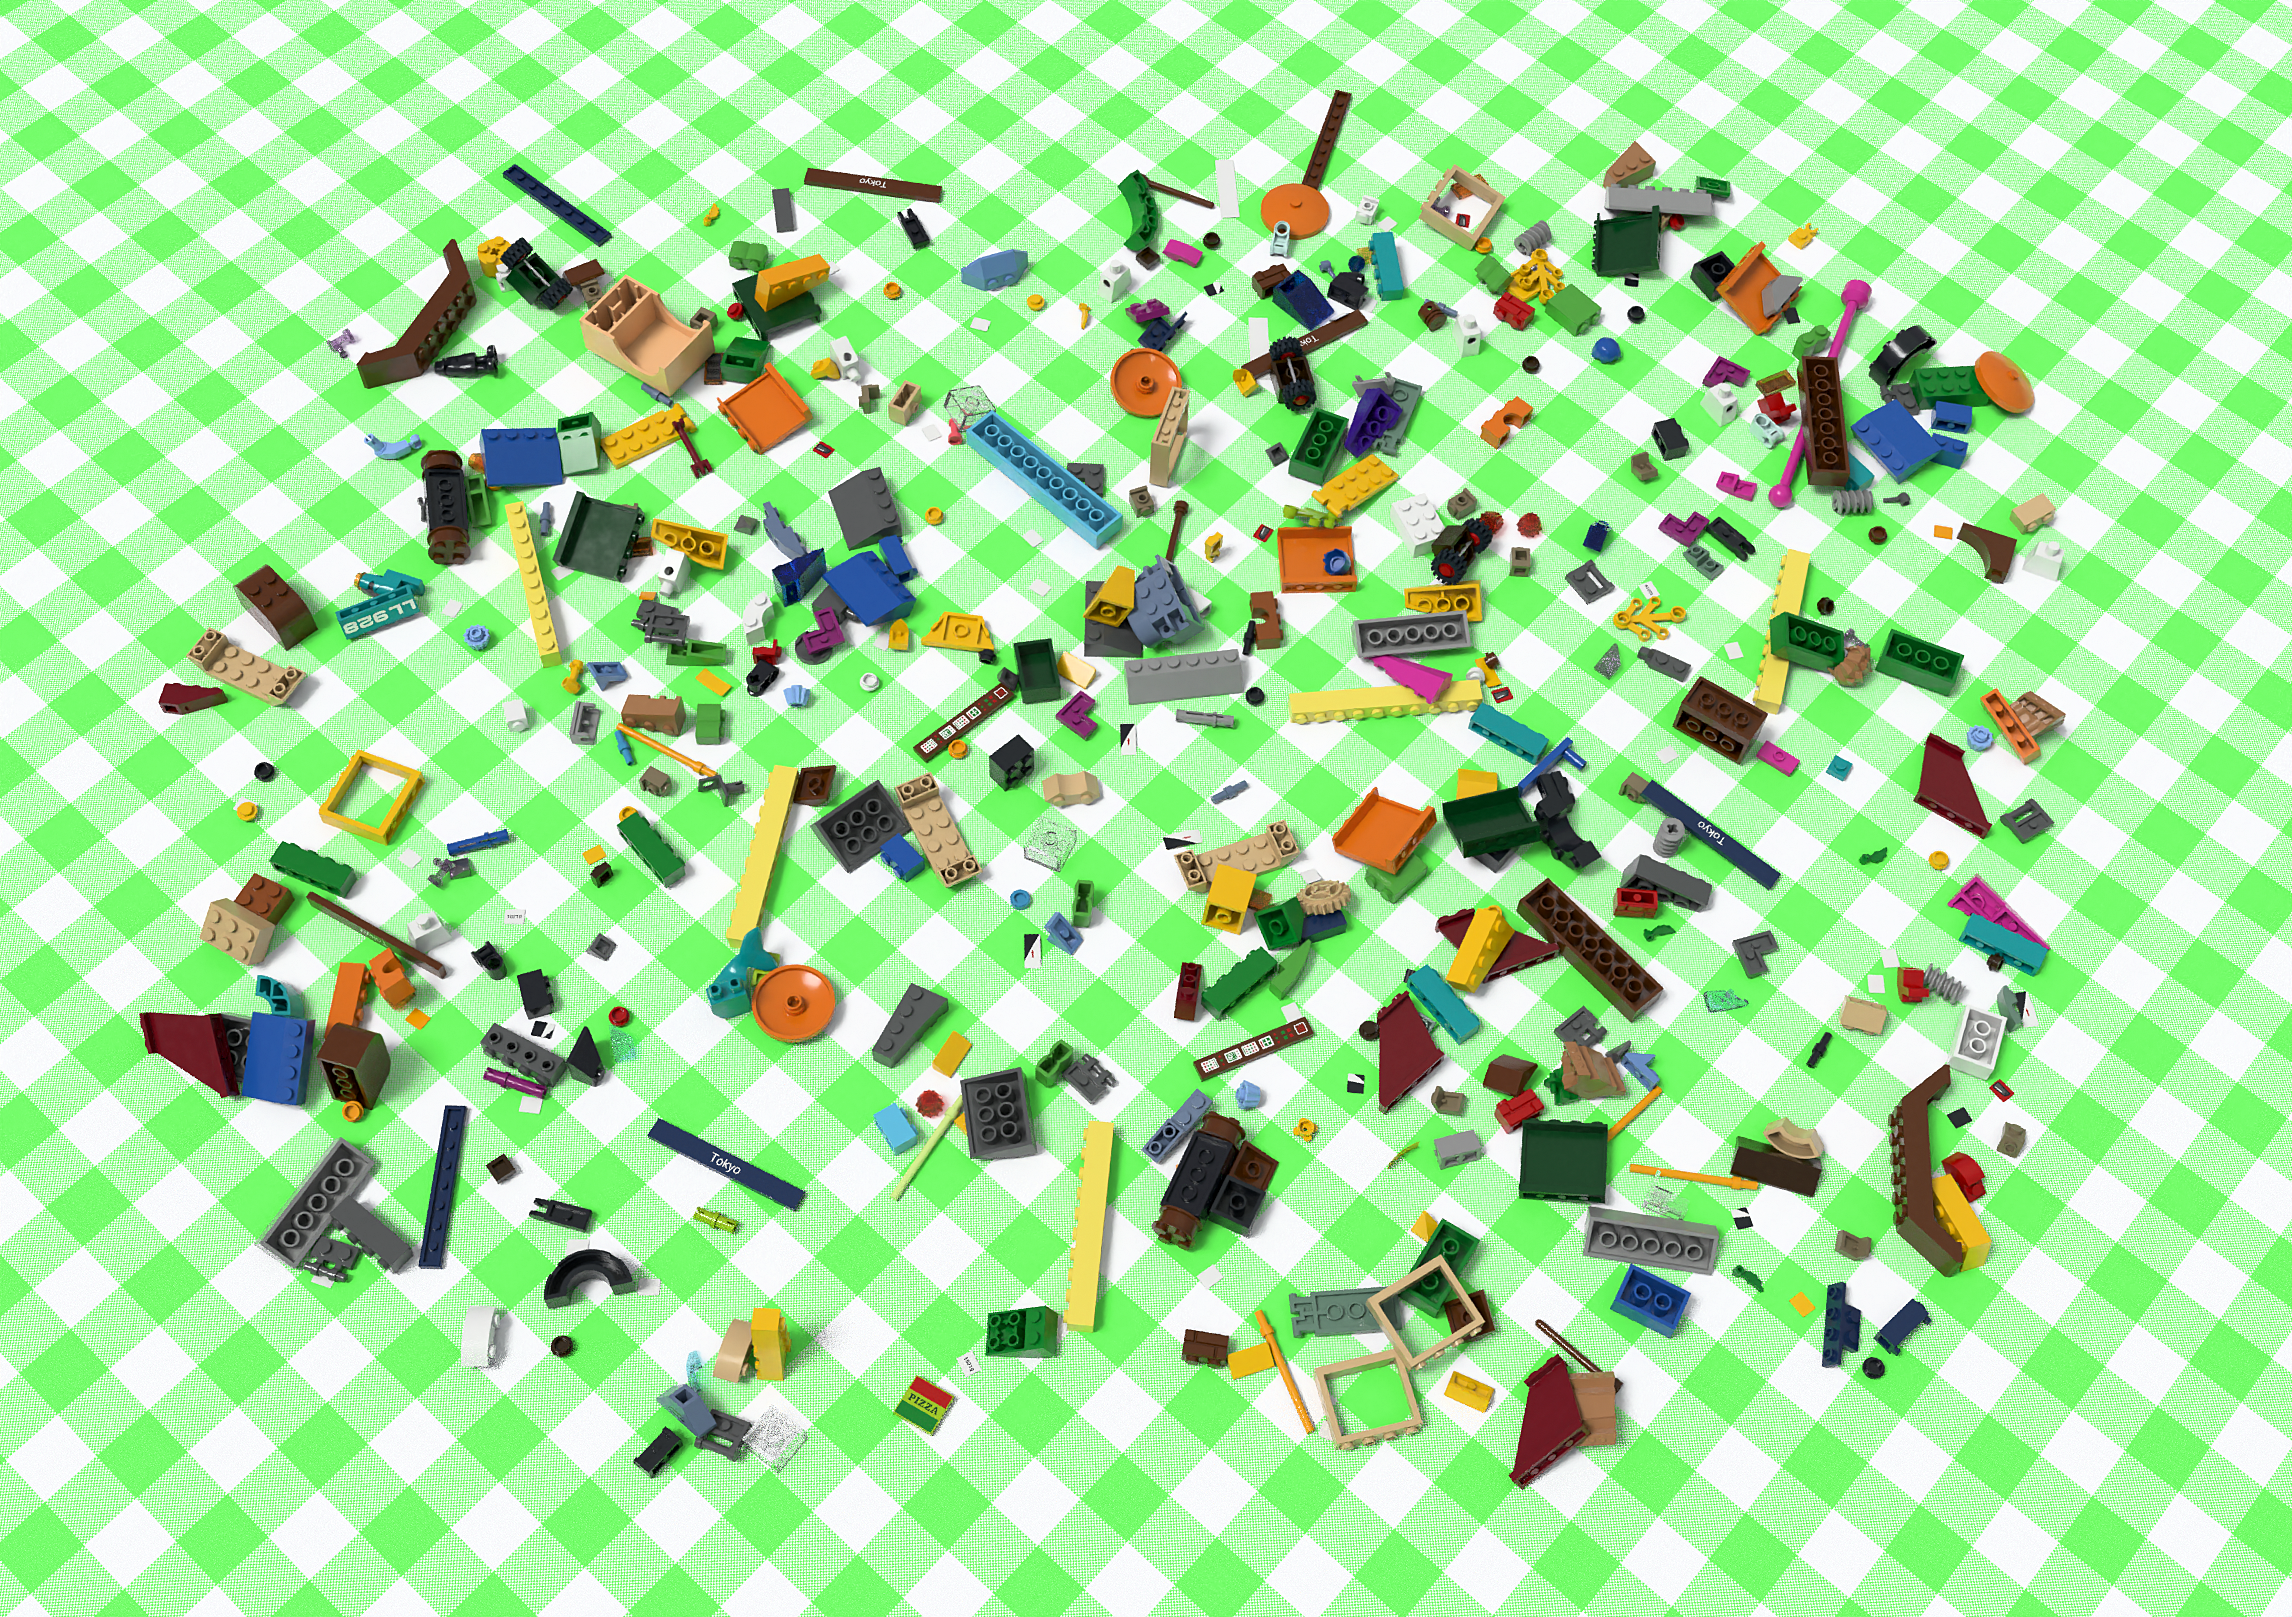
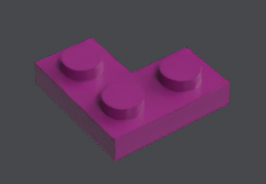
M1718 356L1704 377L1702 384L1712 388L1728 380L1742 387L1751 371Z
M1696 511L1685 522L1669 513L1659 524L1658 529L1685 546L1690 547L1709 525L1710 520Z
M832 607L813 612L819 630L802 636L809 655L845 643V638Z
M1080 690L1055 715V718L1079 737L1086 740L1098 726L1096 722L1085 715L1095 706V700Z

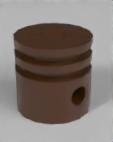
M1434 301L1425 303L1418 311V316L1430 331L1438 330L1447 320L1446 315Z

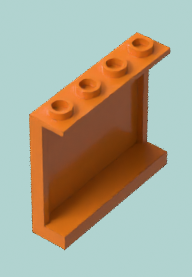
M1763 241L1752 246L1716 288L1719 294L1756 335L1762 332H1769L1773 328L1772 324L1782 317L1781 313L1791 306L1789 303L1799 296L1798 292L1802 289V286H1800L1794 294L1790 295L1791 299L1781 306L1782 310L1778 314H1772L1767 318L1764 316L1761 291L1771 280L1780 276L1781 273L1762 253L1766 247Z
M770 362L764 365L766 372L737 393L723 402L719 397L716 398L719 403L717 408L721 414L728 416L727 420L731 426L738 428L737 432L742 439L746 438L752 451L756 450L759 455L813 419L808 406Z
M1324 526L1278 528L1277 549L1281 594L1356 592L1357 575H1355L1351 540L1352 526H1338L1333 529ZM1335 548L1343 550L1350 557V569L1343 576H1331L1324 570V554L1333 551Z
M1374 787L1366 795L1362 803L1355 808L1353 814L1345 820L1339 831L1333 835L1334 850L1338 854L1395 875L1436 824L1435 808L1428 805L1424 811H1420L1379 796L1378 788Z

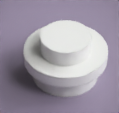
M1478 667L1470 668L1466 673V680L1479 679L1480 684L1483 683L1485 680L1483 670Z
M865 673L860 679V686L865 691H874L879 686V679L873 673Z

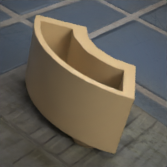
M1086 771L1071 775L1055 773L1042 781L1045 802L1054 804L1056 807L1081 803L1090 804L1094 799L1100 797L1097 776Z
M1788 1117L1768 1123L1763 1131L1766 1139L1777 1150L1792 1157L1802 1159L1816 1158L1821 1155L1824 1149V1145L1815 1128H1799L1792 1124Z
M736 1318L732 1320L722 1341L713 1377L737 1384L743 1376L746 1377L750 1366L748 1360L754 1348L750 1322Z

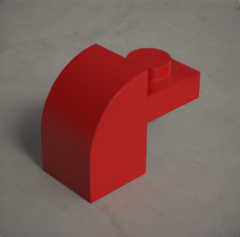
M1781 392L1757 400L1761 413L1766 414L1776 425L1789 420L1790 416H1792L1791 412L1797 410L1795 403L1785 405Z
M1898 967L1897 988L1901 1002H1922V997H1929V989L1923 987L1924 970L1915 967Z
M1957 1151L1941 1161L1946 1175H1952L1955 1182L1959 1184L1960 1190L1968 1203L1986 1194L1981 1180L1985 1175L1972 1157Z

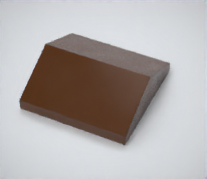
M597 259L563 271L562 277L573 287L602 276L605 272Z
M837 766L801 768L793 802L813 807L827 802Z
M1502 1054L1489 1063L1482 1085L1484 1088L1518 1097L1538 1068V1064Z
M1244 1140L1227 1175L1266 1191L1279 1162Z
M1484 1289L1468 1294L1485 1321L1481 1327L1482 1331L1473 1337L1469 1334L1462 1338L1464 1340L1462 1344L1479 1341L1496 1332ZM1459 1298L1444 1303L1452 1334L1473 1322Z

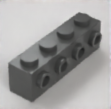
M496 1023L491 1026L480 1041L483 1053L492 1059L496 1057L506 1067H515L520 1074L526 1077L529 1075L534 1077L543 1086L549 1085L554 1088L568 1068L563 1058Z
M350 1195L329 1213L332 1218V1226L339 1232L343 1230L351 1243L354 1245L358 1243L362 1246V1251L369 1258L375 1257L378 1260L377 1264L384 1271L389 1269L395 1274L414 1256L411 1247Z

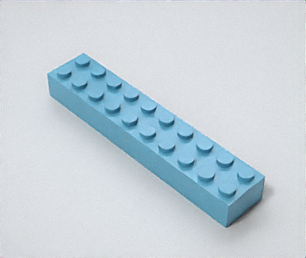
M993 410L966 430L967 444L1095 549H1098L1122 529L1123 515Z

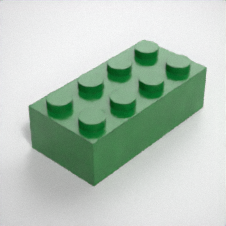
M1975 365L1914 369L1909 380V385L1920 410L1933 409L1936 401L1971 407L1987 406L1990 399L1978 382L1975 374Z
M1315 407L1289 460L1288 474L1322 486L1347 434L1349 418Z
M1786 611L1770 619L1772 655L1829 674L1830 672L1827 668L1834 670L1837 665L1844 661V631Z
M1891 629L1885 640L1875 670L1949 696L1955 685L1965 655Z
M1442 1218L1409 1273L1441 1254L1458 1280L1477 1250L1480 1240ZM1440 1269L1399 1293L1398 1297L1435 1319L1451 1293L1452 1287Z

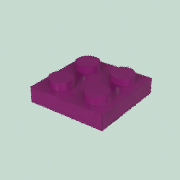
M1156 298L1149 299L1143 304L1134 303L1130 307L1125 308L1126 315L1136 323L1170 314L1169 307Z

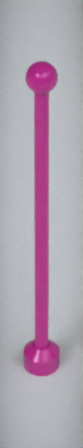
M1850 280L1843 288L1841 301L1846 308L1827 357H1839L1856 310L1863 309L1868 305L1872 289L1869 284L1862 280ZM1802 424L1780 482L1774 485L1768 493V499L1775 507H1785L1792 500L1793 494L1790 484L1804 450Z

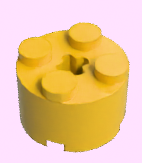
M501 236L487 240L477 247L482 272L489 278L496 277L495 274L498 273L496 265L503 264L500 260L501 255L511 246Z

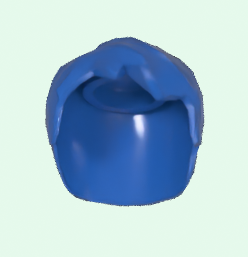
M1600 338L1593 346L1591 355L1593 358H1598L1602 364L1612 362L1614 359L1618 360L1621 358L1619 343L1613 338Z
M1335 548L1333 551L1324 554V570L1327 574L1343 576L1349 571L1351 561L1346 552Z

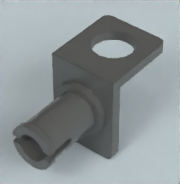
M721 775L698 780V792L718 789L724 807L728 805V795L743 793L745 788L742 780L725 784ZM707 782H713L709 786H703Z

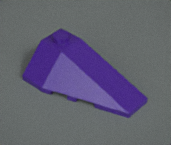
M1381 388L1366 389L1358 403L1344 447L1355 458H1358L1372 445V442L1384 435L1383 433L1388 428L1395 425L1403 409Z

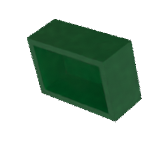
M1047 638L1013 643L1014 660L1022 703L1060 699L1061 685L1052 639Z

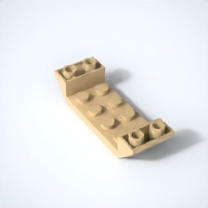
M210 627L186 655L192 663L208 676L271 706L283 704L306 676V672L289 665L284 669L229 643L225 634Z
M931 772L895 786L903 814L937 880L945 888L983 873L975 855H970L939 795V787Z
M1284 819L1266 825V832L1198 855H1195L1193 849L1175 854L1174 859L1187 889L1208 893L1218 864L1256 874V877L1281 869L1298 856L1300 851Z

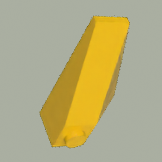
M656 518L653 519L650 537L676 551L685 553L688 558L702 566L723 570L729 534Z
M1481 580L1459 581L1455 585L1442 583L1404 588L1406 608L1426 613L1466 610L1468 622L1482 621Z

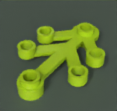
M1287 504L1283 508V517L1288 519H1294L1295 516L1310 517L1308 524L1319 527L1321 519H1325L1323 526L1331 529L1334 528L1335 524L1343 521L1342 515L1337 518L1329 510L1328 513H1324L1308 507L1302 509Z

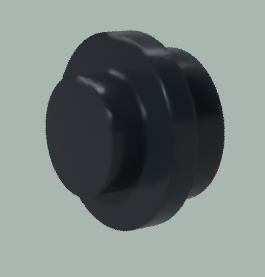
M1632 306L1627 312V317L1632 322H1641L1645 316L1644 310L1640 306Z
M983 649V651L978 652L981 663L992 665L997 659L992 650Z
M1251 687L1247 690L1245 699L1251 705H1259L1264 701V692L1259 687Z
M267 762L257 764L254 770V775L259 781H268L275 774L274 767Z
M1869 1357L1862 1364L1863 1373L1870 1379H1879L1885 1372L1884 1364L1878 1358Z

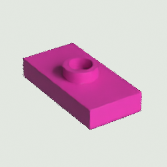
M1767 740L1756 754L1757 758L1788 777L1800 762L1799 759Z

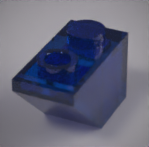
M1603 520L1594 521L1589 527L1583 546L1598 552L1602 551L1612 530V527L1608 526L1609 523Z

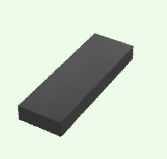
M789 188L772 189L777 232L794 231Z

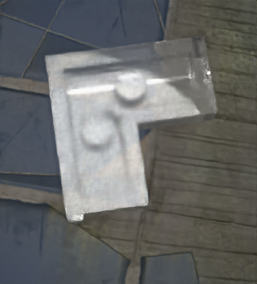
M1657 1170L1649 1184L1641 1207L1667 1218L1684 1220L1690 1201L1656 1186L1661 1171Z

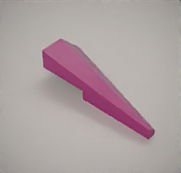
M1390 655L1364 657V659L1374 661L1375 667L1381 666L1386 669L1385 674L1404 687L1414 689L1415 695L1426 697L1428 704L1439 700L1440 693L1450 687L1453 677L1452 673Z
M1978 873L1971 877L1947 903L1948 906L1954 907L1968 916H1971L1972 913L1981 915L1995 924L2002 925L2013 933H2018L2024 938L2039 943L2048 950L2050 949V945Z

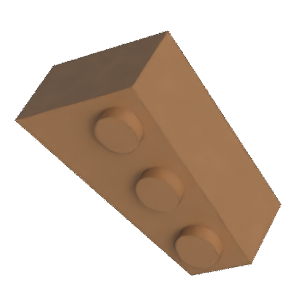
M1634 141L1606 171L1603 187L1605 189L1606 186L1611 187V183L1621 184L1623 188H1628V185H1636L1653 176L1656 161Z
M628 694L621 711L623 724L629 727L644 728L648 731L663 732L666 735L679 736L686 719L682 696H676L675 699H666V696L660 695L659 699L651 698L650 695Z

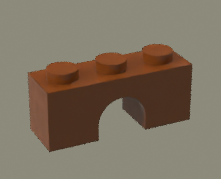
M1273 591L1250 593L1249 605L1252 619L1260 618L1266 621L1265 623L1255 625L1254 634L1257 650L1280 648V641H1283V630L1279 629L1281 618L1280 614L1276 613V609H1278L1277 598H1274Z

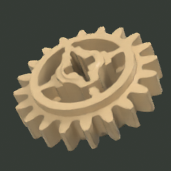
M1339 880L1313 882L1296 893L1303 913L1307 912V915L1311 913L1325 915L1341 910V907L1347 906L1346 902H1350V898H1352L1349 885H1345V882L1339 883Z

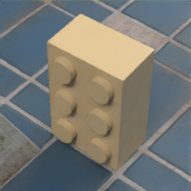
M223 898L210 903L199 938L243 964L250 966L264 961L275 925L232 900Z

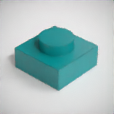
M1835 755L1825 773L1843 782L1853 764Z

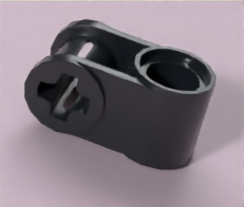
M763 659L759 660L746 677L748 694L753 697L761 696L778 677L779 668Z
M486 941L485 945L477 951L470 952L475 962L483 968L491 979L501 980L506 976L507 968L504 961L489 941Z

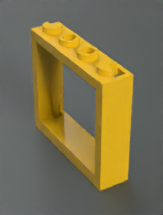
M358 749L355 755L351 756L345 771L341 772L335 787L331 788L329 797L320 806L319 816L325 824L387 846L425 784V779L420 771ZM363 764L408 779L379 829L334 813Z

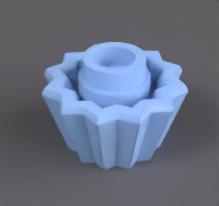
M471 625L470 628L465 629L466 633L463 634L465 637L464 642L468 646L478 651L487 647L490 635L489 629H486L485 625Z
M792 685L791 688L783 690L788 706L802 707L807 704L810 689L803 688L802 685Z
M1983 725L1970 727L1969 732H1967V745L1974 751L1984 750L1991 746V742L1994 741L1992 738L1993 733L1989 732V728H1985Z
M1243 1080L1235 1094L1238 1108L1256 1107L1260 1101V1088Z

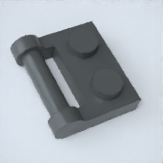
M1592 559L1565 576V580L1587 605L1610 593L1615 588L1614 584L1608 582L1595 567L1596 564ZM1588 571H1590L1592 575L1599 581V583L1603 586L1602 588H1599L1596 585V583L1590 578V576L1587 574Z
M652 612L645 632L644 642L650 644L652 642L668 643L684 647L686 633L690 624V616ZM654 632L670 633V634H678V635H677V637H675V636H665V635H656V634H654Z
M2032 798L2025 801L2024 805L2014 811L2000 816L2001 823L2007 826L2022 844L2052 827L2055 823ZM2027 811L2033 812L2032 814L2023 818L2017 823L2014 820L2015 818L2021 816Z
M711 1409L710 1413L717 1426L700 1439L696 1437L694 1446L701 1450L705 1448L726 1456L728 1460L736 1462L740 1455V1450L753 1426L750 1422ZM711 1434L732 1442V1445L728 1448L707 1440V1438Z

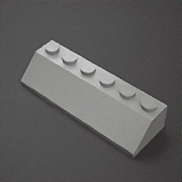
M1611 183V187L1606 186L1604 207L1608 209L1652 212V206L1659 205L1661 213L1712 216L1711 194L1707 193V190L1696 189V192H1689L1690 189L1679 188V191H1672V187H1662V190H1655L1656 186H1645V189H1638L1639 185H1628V188H1623L1621 184Z
M1466 610L1354 620L1351 626L1353 646L1358 658L1471 647Z
M1238 649L1124 661V678L1129 705L1243 693L1242 670Z
M342 1137L334 1139L255 1241L254 1245L270 1257L295 1269L332 1221L329 1213L348 1195L351 1196L375 1162Z
M1588 1206L1584 1228L1583 1256L1712 1275L1719 1233L1716 1225Z

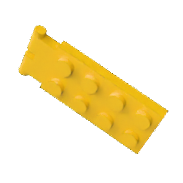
M676 403L672 409L666 412L661 410L601 439L600 447L615 469L618 470L680 440L678 432L672 425L673 421L679 422L678 419L683 418L686 433L689 431L694 433L697 428L690 418L687 417L680 404Z
M1371 454L1325 483L1323 489L1319 492L1314 490L1311 496L1321 505L1327 504L1326 509L1339 518L1344 510H1352L1395 482L1399 475L1374 454Z

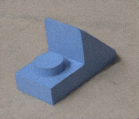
M588 662L586 664L601 691L604 690L609 681H625L628 676L620 662Z
M1055 912L1044 926L1050 934L1047 941L1069 955H1072L1083 941L1081 936L1060 912Z
M1626 1053L1621 1061V1065L1649 1092L1658 1085L1660 1079L1657 1073L1648 1067L1653 1063L1656 1055Z

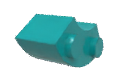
M257 975L255 996L262 997L268 1001L272 1014L304 1018L302 1000L291 985L268 976Z

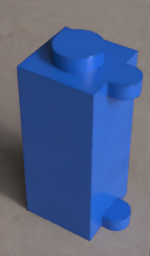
M893 535L879 540V552L889 570L901 583L913 580V576L918 574L917 568H912L901 546L902 538Z

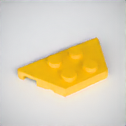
M945 611L939 617V621L933 624L931 631L921 639V645L977 652L983 651V649L994 651V645L990 640L988 629L985 627L983 616Z

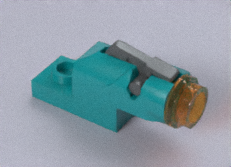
M387 569L384 576L359 572L354 579V586L371 597H376L409 584L413 595L423 596L426 591L421 579Z

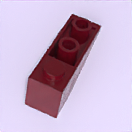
M165 683L158 703L164 713L185 715L225 704L228 699L223 689L218 687L207 688L199 685L189 686L180 683Z
M1182 962L1174 1018L1194 1021L1202 970L1201 964Z

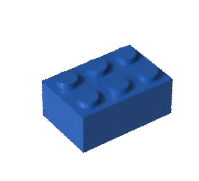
M1630 1264L1610 1309L1670 1339L1691 1293Z

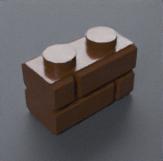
M1284 263L1272 265L1269 269L1257 271L1252 275L1251 285L1259 298L1264 299L1291 288L1293 276L1287 270Z
M1186 1329L1181 1360H1185V1363L1190 1365H1198V1362L1205 1363L1208 1367L1218 1369L1220 1366L1225 1367L1229 1336Z

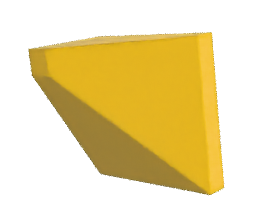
M1424 1210L1410 1231L1425 1242H1428L1438 1223Z

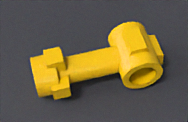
M577 659L573 660L569 665L571 668L570 677H565L561 683V686L570 694H576L581 688L577 678L584 671V663Z

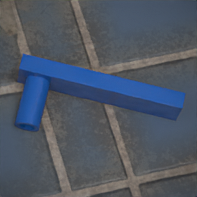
M1566 737L1518 783L1520 799L1537 783L1538 776L1547 774L1562 758L1579 771L1586 766L1587 761L1571 749L1573 741L1569 737Z

